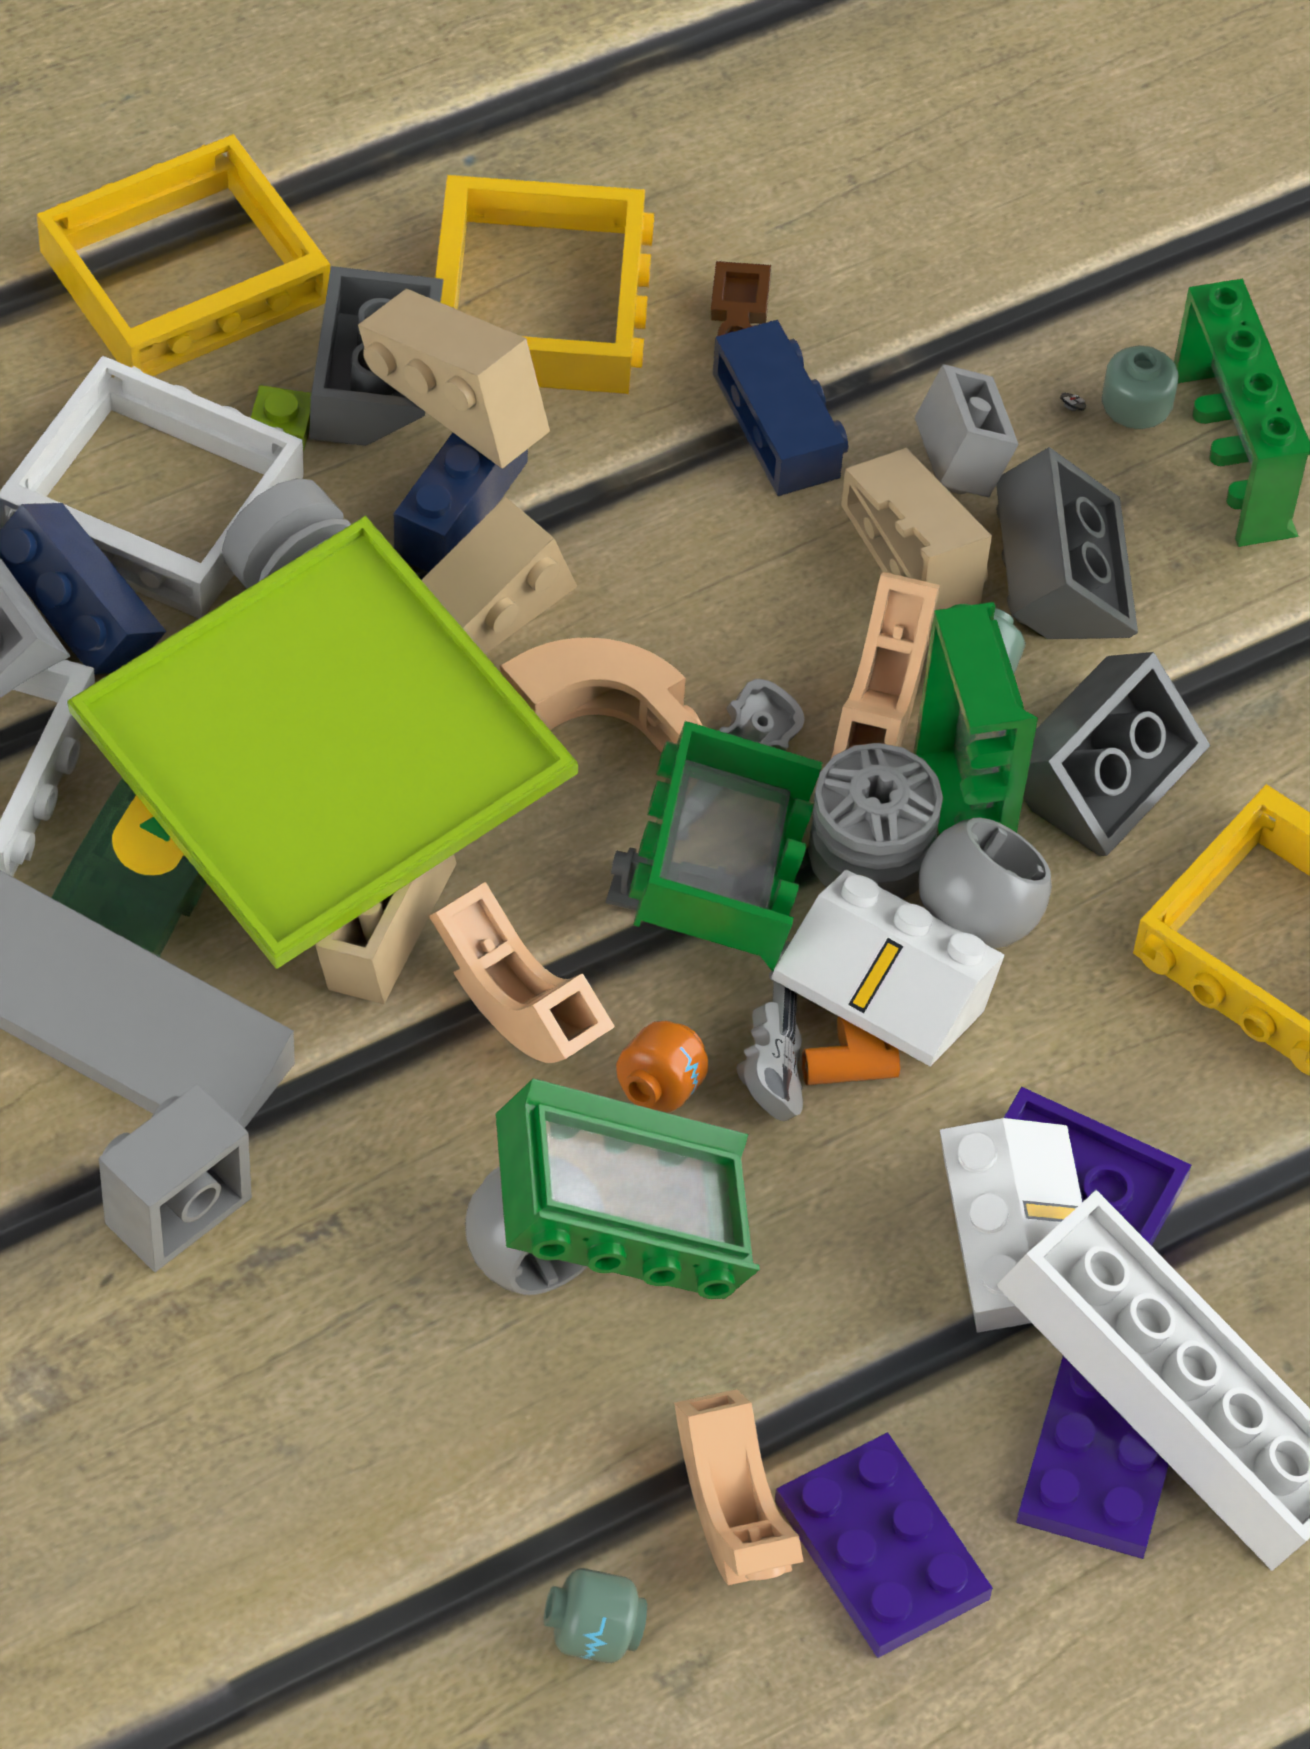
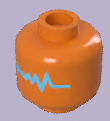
M654 1021L644 1027L622 1050L616 1063L617 1079L628 1099L635 1105L665 1113H670L681 1107L703 1083L709 1070L708 1056L701 1038L688 1026L671 1021Z

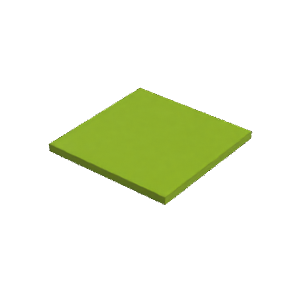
M367 516L357 520L67 700L69 712L276 969L578 774V762Z

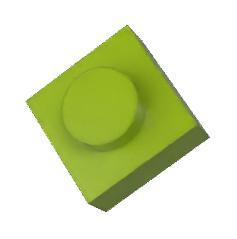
M259 385L251 418L271 427L282 428L283 432L302 439L304 451L310 431L311 393Z

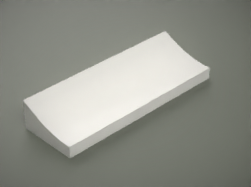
M1095 1190L1036 1244L996 1286L1273 1571L1310 1538V1408L1121 1214Z

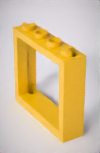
M234 134L210 144H204L193 151L163 163H157L146 170L119 181L105 184L97 190L37 213L40 252L117 362L131 368L135 366L143 373L152 377L319 307L326 302L330 263ZM229 188L284 264L130 328L76 251Z
M447 175L435 278L443 279L441 303L458 310L468 222L625 234L615 343L522 337L527 339L540 388L629 394L631 367L642 368L644 338H634V329H646L648 296L637 295L638 287L649 288L651 254H642L641 246H652L655 213L644 212L645 189Z
M1266 784L1140 919L1133 954L1139 957L1151 971L1167 976L1188 990L1201 1005L1216 1009L1240 1025L1249 1037L1258 1042H1265L1289 1058L1297 1069L1310 1076V1020L1177 932L1258 843L1310 876V812Z

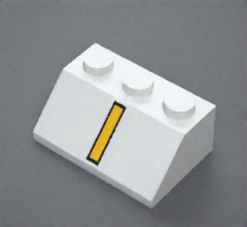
M846 869L818 895L775 967L771 979L931 1067L984 1012L1004 954L989 947L977 936L949 926L932 916L925 908L916 904H910L880 888L870 878L856 875Z
M1001 1118L940 1129L943 1157L977 1333L1031 1323L996 1285L1036 1244L1082 1203L1067 1125Z

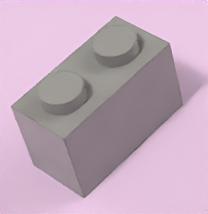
M943 364L914 417L934 474L947 490L957 494L968 492L990 497L1019 445L994 378Z

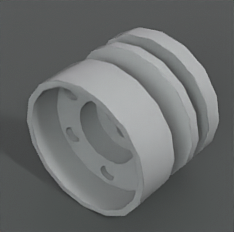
M296 478L278 483L256 496L239 512L227 530L222 546L224 563L248 589L345 529L351 523L344 519L343 512L313 480Z
M872 743L856 745L833 756L822 769L815 791L808 853L813 872L826 888L847 869L856 875L870 878L880 888L901 899L915 893L919 889L918 877L921 863L931 843L937 838V828L943 800L938 777L924 759L903 747Z

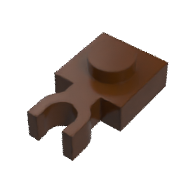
M716 261L711 302V320L725 321L720 325L717 336L752 327L750 323L763 324L767 322L771 265Z

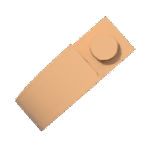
M882 572L880 575L860 665L850 696L842 708L832 758L856 745L882 743L898 747L902 746L930 641L929 633L940 585L887 572Z
M593 637L562 639L534 647L500 665L501 674L550 730L576 717L586 715L612 716L637 727L662 753L666 741L677 743L685 721L702 726L696 712L690 706L684 705L686 678L664 659L632 644Z
M486 882L476 886L429 916L460 967L453 973L470 999L500 1034L528 1056L545 1063L559 1062L615 1027L583 973L570 979H562L550 973L534 958L521 941Z
M737 1389L675 1402L679 1435L692 1494L706 1541L727 1585H733L751 1580L771 1579L786 1572H791L792 1564L804 1562L800 1538L783 1520L772 1498L759 1450L752 1403Z

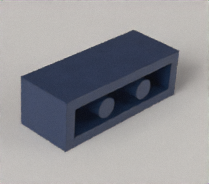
M778 319L715 337L712 374L777 496L839 479L841 477L843 454L847 453L849 448L846 431L839 420H832L826 409V399L821 384L817 379L811 380L804 368L803 355L799 344L795 339H788Z
M452 432L394 512V549L405 562L430 572L497 506L527 464L528 449L502 469Z
M63 503L21 504L0 529L1 560L83 665L94 668V675L109 674L153 648L167 632Z

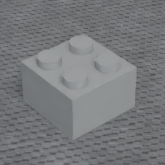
M199 1084L193 1086L180 1097L172 1096L166 1099L155 1110L151 1119L131 1134L123 1133L117 1136L108 1144L102 1156L99 1157L105 1224L154 1272H157L252 1198L248 1131Z

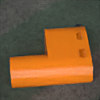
M839 1016L837 1017V1030L840 1046L802 1050V1073L806 1085L898 1078L900 1075L899 1050L896 1047Z

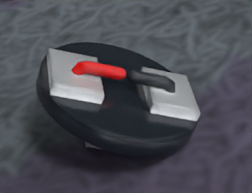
M1070 393L1061 394L1060 399L1069 410H1085L1086 403L1081 397Z

